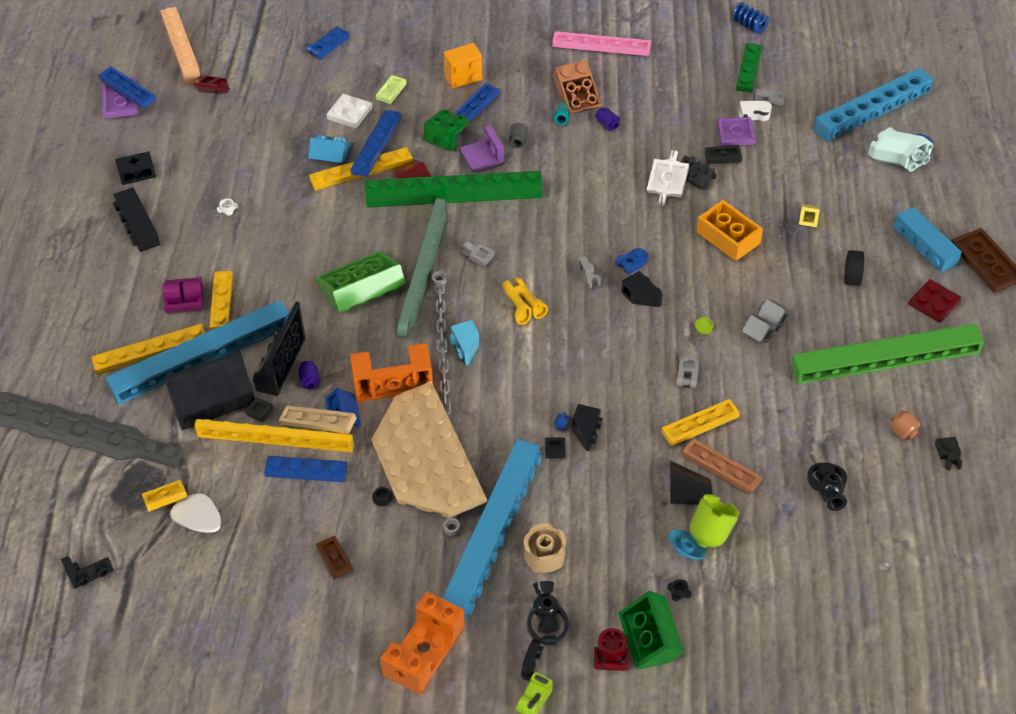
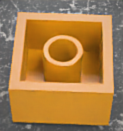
M475 43L443 52L444 74L452 89L483 80L482 54Z

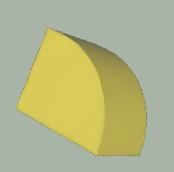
M802 204L799 225L817 227L820 207Z

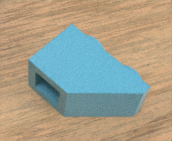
M472 320L451 326V335H449L451 345L456 346L457 356L463 360L465 366L470 364L479 347V332Z

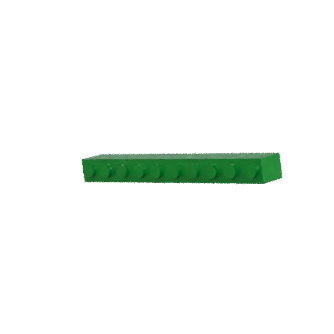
M541 171L365 180L366 208L435 204L436 198H445L446 203L542 198Z

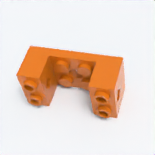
M427 343L408 346L410 363L408 365L372 370L369 352L350 354L356 401L364 402L391 398L432 381L433 384L432 366Z
M428 591L425 592L416 605L417 621L402 643L398 645L391 642L380 658L383 676L419 695L465 627L464 609ZM422 645L430 647L427 652H420L418 650Z

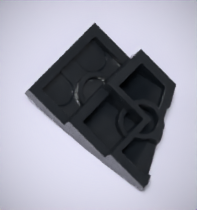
M670 461V504L698 505L700 499L705 494L712 495L710 478Z

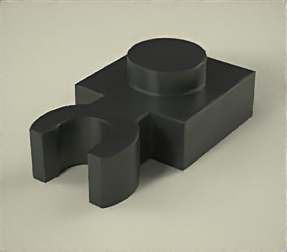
M956 437L936 439L935 446L940 460L946 459V469L948 471L951 470V463L956 464L958 470L961 469V450Z

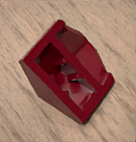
M204 75L194 82V86L199 92L222 94L228 93L230 90L226 78Z
M418 160L396 168L394 173L396 179L431 177L424 162Z

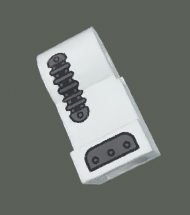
M740 101L739 118L751 117V120L767 121L770 118L772 105L767 101Z

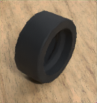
M848 251L844 271L845 285H861L864 272V251Z

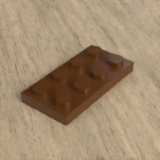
M982 228L951 240L962 251L961 257L993 293L1016 284V264Z

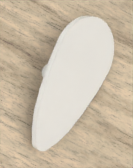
M204 494L188 495L186 498L178 501L171 510L172 519L188 529L205 533L216 532L220 529V514L212 500Z

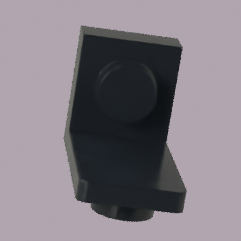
M69 556L61 559L74 589L85 586L99 577H104L114 570L109 557L82 569L79 568L77 562L72 563Z

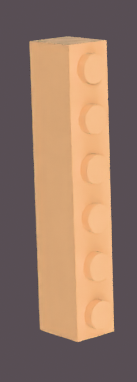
M172 7L160 10L163 25L185 85L194 84L196 80L201 78L199 66L177 8Z

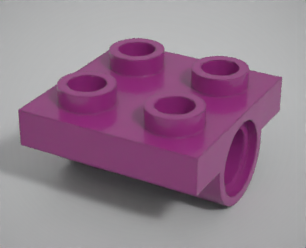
M202 277L165 280V284H163L165 313L203 310Z

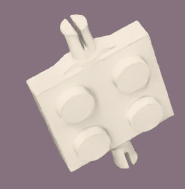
M671 150L669 159H654L647 193L660 195L658 204H662V206L665 205L667 196L682 198L689 164L676 161L678 154L676 150Z

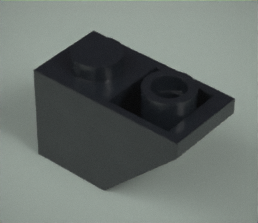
M640 271L622 280L621 293L632 304L660 307L662 305V291Z
M578 404L572 419V431L586 451H590L592 444L595 445L598 433L596 431L601 429L603 424V418L600 417L601 409Z

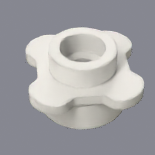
M223 199L220 201V207H217V212L230 216L238 208V204L234 203L232 199Z

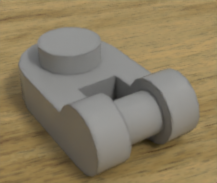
M685 356L680 360L677 387L684 385L696 389L699 362L695 357ZM684 375L692 376V377H691V379H690V378H684Z

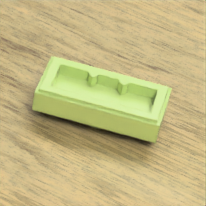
M391 75L376 94V100L391 104L405 87L406 79Z

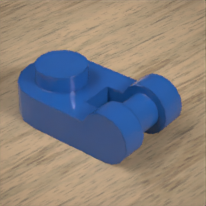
M636 248L624 256H618L615 263L619 267H623L627 274H631L647 263L648 253L644 249Z

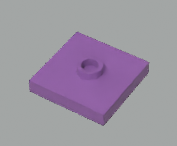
M751 117L717 119L721 146L756 144Z

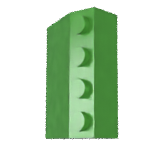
M382 251L315 277L316 282L331 305L339 312L347 311L357 304H364L371 298L381 297L388 291L398 290L406 284L400 264Z

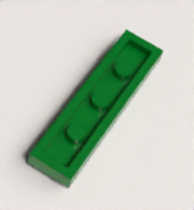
M746 43L736 91L753 92L762 45Z

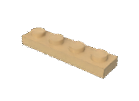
M287 405L278 421L282 426L349 434L357 418L354 413Z

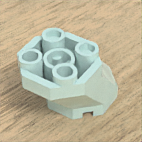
M890 127L877 135L879 139L876 142L872 141L868 155L878 162L903 166L912 172L922 164L925 165L929 162L934 145L923 136L898 132Z

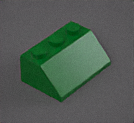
M648 591L618 612L636 669L669 663L685 652L666 596Z

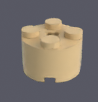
M547 523L537 524L529 529V532L524 537V559L534 573H549L563 567L566 557V537L562 530H558L553 525Z

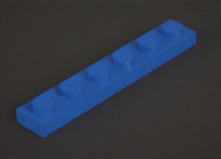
M385 110L352 165L351 175L368 176L399 123L401 112Z

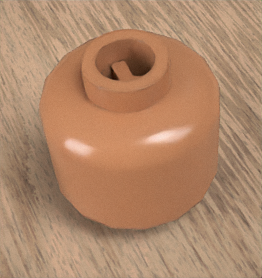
M901 410L890 419L892 421L890 427L900 439L903 440L908 437L911 440L919 434L917 430L920 427V422L910 411L904 412Z

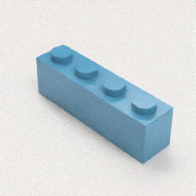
M912 207L896 216L894 224L896 231L941 273L958 264L962 251L918 210Z

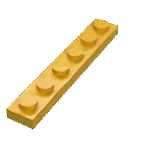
M405 147L380 154L369 175L412 162L413 158L408 148ZM354 162L309 174V180L314 191L365 176L351 175V167Z
M201 323L91 356L96 374L99 375L144 361L149 357H153L167 349H171L204 334L205 330Z

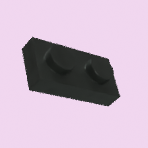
M739 145L705 147L704 153L707 164L742 161Z

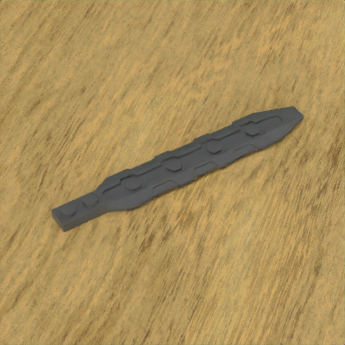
M0 392L1 427L18 429L36 437H46L63 442L71 447L85 448L117 460L141 458L176 468L184 454L183 448L148 439L135 427L107 422L85 413L79 414L64 410L60 406L46 405L28 400L27 397L13 393Z

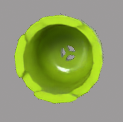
M705 494L700 499L689 527L696 543L704 548L719 547L724 544L740 514L739 510L732 503L729 502L726 505L719 501L720 497L711 494Z

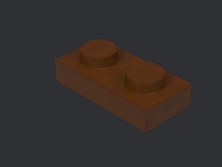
M335 536L316 544V548L334 580L353 572V567Z

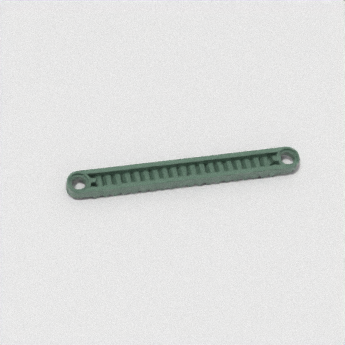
M436 198L398 323L397 334L399 337L408 338L411 327L416 326V320H418L419 309H421V304L423 303L422 298H424V293L428 286L427 282L431 275L430 271H432L438 244H440L441 234H443L444 224H446L445 198Z

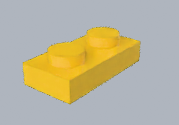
M180 479L142 493V497L149 512L186 498L187 494Z

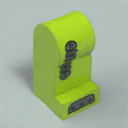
M534 672L531 682L517 704L516 712L520 714H538L553 690V680Z

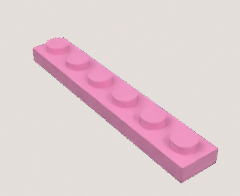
M555 31L552 47L649 56L651 40Z

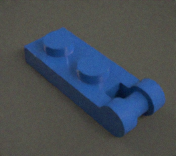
M336 26L314 44H309L306 51L309 54H314L316 58L322 59L347 40L349 32Z

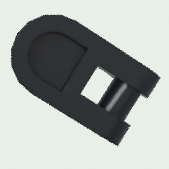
M532 639L521 671V677L524 680H531L535 672L536 659H541L544 647L541 646V641Z

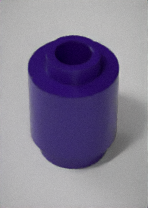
M601 107L597 110L595 118L607 130L612 131L619 127L620 117L610 109Z
M313 361L302 362L298 369L300 385L304 389L312 390L320 384L318 368Z

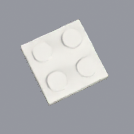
M342 94L327 113V119L357 129L373 108L372 103Z

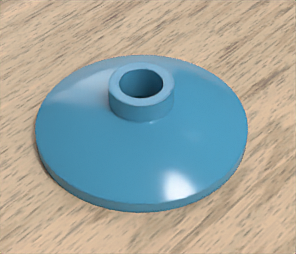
M672 530L669 533L670 543L682 557L700 560L706 556V549L698 545L691 534L682 530Z

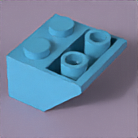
M316 135V138H310L308 158L346 163L352 143H348V139L333 137V140H331L329 136Z

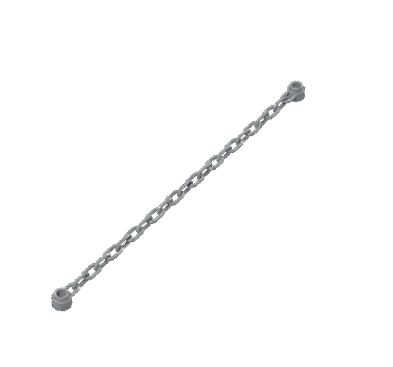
M436 271L432 274V284L434 285L435 293L439 295V299L435 302L436 312L440 316V319L436 321V329L441 336L437 341V350L442 356L438 361V370L443 376V379L439 381V391L444 396V400L441 401L442 405L444 403L446 406L448 403V412L446 409L445 411L449 415L451 413V403L447 400L446 394L450 392V382L445 376V373L449 371V362L444 357V353L448 350V342L443 337V333L447 330V323L442 318V313L446 311V304L441 298V294L445 291L447 279L443 271ZM438 302L439 305L443 303V310L442 308H439L438 310ZM439 322L440 324L444 322V330L442 327L439 330ZM440 341L441 344L445 342V350L443 347L440 350ZM441 362L442 364L446 362V370L445 368L441 370ZM442 382L443 385L447 382V391L445 388L442 391ZM457 515L454 518L445 517L446 520L443 523L444 533L450 537L456 536L460 531Z

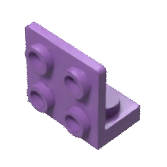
M491 125L485 127V135H483L482 141L460 147V151L472 172L504 163V146Z

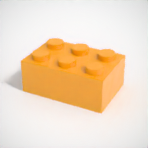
M722 200L698 217L696 232L737 261L761 243L763 228Z

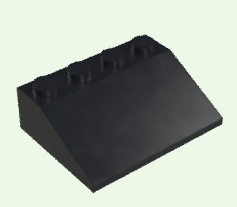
M296 301L280 328L276 330L273 342L268 345L266 356L261 359L258 372H255L253 375V383H255L257 392L274 396L279 395L305 342L306 337L300 302Z
M240 350L164 377L174 414L181 430L194 427L196 419L213 420L241 408L249 407L255 399Z

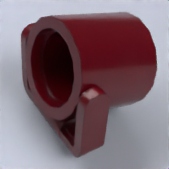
M609 628L601 632L598 638V648L594 647L595 669L608 671H626L629 669V648H626L627 640L622 631ZM626 654V663H621L624 660Z

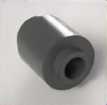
M514 123L511 126L509 142L512 147L521 148L526 143L528 131L526 125Z

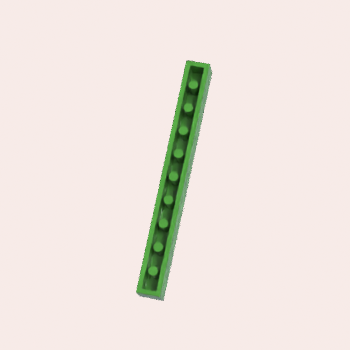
M976 324L962 325L942 330L872 340L865 343H854L852 345L836 346L823 350L818 349L805 353L801 352L793 354L790 367L797 384L978 354L981 353L984 339Z

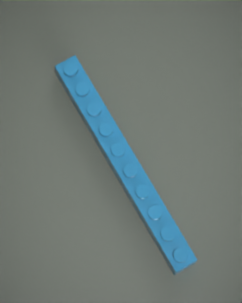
M281 300L271 303L105 377L109 390L117 404H122L166 384L164 377L234 353L275 335L276 330L280 328L289 312Z
M519 439L516 440L442 598L464 609L465 621L468 615H472L474 611V601L482 593L483 581L489 578L490 566L496 562L498 557L497 550L499 546L504 545L505 533L507 529H511L513 524L512 517L514 513H518L521 505L520 500L527 494V484L529 481L532 482L535 475L534 469L541 463L542 455L540 454L539 445Z

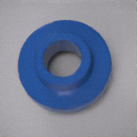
M563 412L562 415L558 413L554 422L557 425L556 430H564L570 416L566 415V412Z

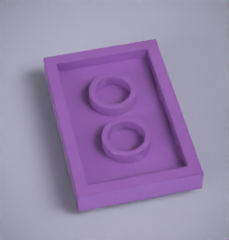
M135 76L128 77L137 83ZM102 82L104 119L138 115L137 104Z

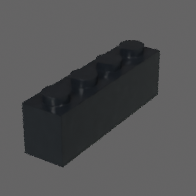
M134 187L113 194L115 199L112 202L116 212H120L118 213L120 221L125 223L124 228L127 235L131 234L130 240L133 247L137 246L139 252L159 246L158 234Z

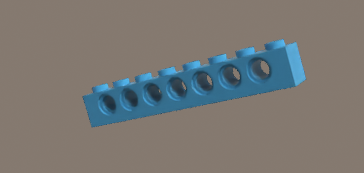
M919 67L816 117L814 131L826 142L835 139L872 119H876L882 114L888 113L911 100H915L923 94H927L932 88L933 78Z

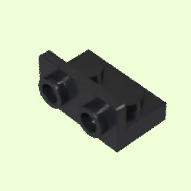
M685 155L680 162L689 164L686 181L703 190L711 178L715 179L717 177L715 169L711 165H704L693 156L690 158Z

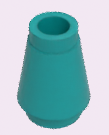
M560 103L553 115V120L557 125H565L570 120L566 103Z

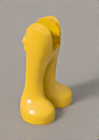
M519 277L513 278L515 287L512 286L509 280L502 283L505 294L516 306L514 318L519 325L528 323L531 318V312L536 319L543 318L547 314V305L530 292L522 279ZM521 297H523L527 301L528 305L523 301Z

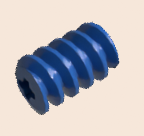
M740 2L734 10L733 20L758 34L767 27L769 16L765 17L764 13L759 14L758 10L754 11L753 7L749 8V5H744L743 2Z

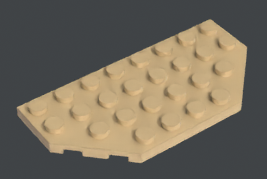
M432 381L396 395L371 441L397 502L402 505L409 504L415 506L416 509L426 512H437L447 518L454 517L486 503V496Z

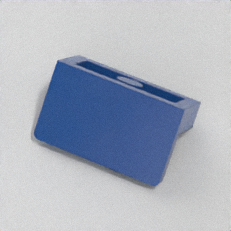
M336 388L325 398L327 410L354 413L357 419L353 425L357 427L361 425L356 396L354 394Z

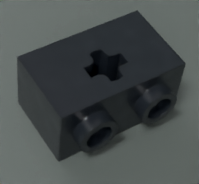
M150 151L115 159L122 185L156 178Z

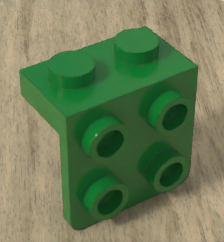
M442 109L425 122L423 140L453 152L456 149L457 134L470 124V119Z

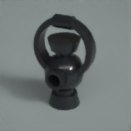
M829 462L812 465L807 473L809 485L820 493L823 500L827 502L829 510L838 511L843 509L847 504V499L843 495L847 483V473L845 470ZM815 471H817L816 478L818 480H816L812 475Z
M536 582L533 584V587L539 596L534 600L533 609L527 617V629L530 636L535 640L541 641L543 646L556 645L567 634L569 628L568 616L563 608L559 606L555 596L551 595L554 589V582ZM535 614L542 620L538 626L539 633H551L559 630L557 622L553 618L560 614L564 622L563 632L558 637L546 636L541 638L532 628V617Z

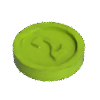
M702 317L696 320L695 330L697 332L709 334L713 331L714 323L711 319Z

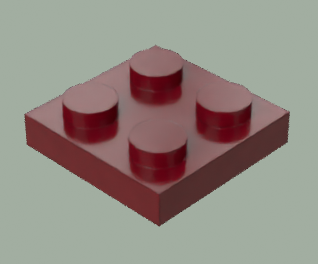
M929 279L909 300L908 305L941 323L961 302L962 297Z

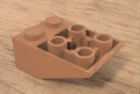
M587 60L555 67L552 74L563 102L568 105L569 114L602 106Z

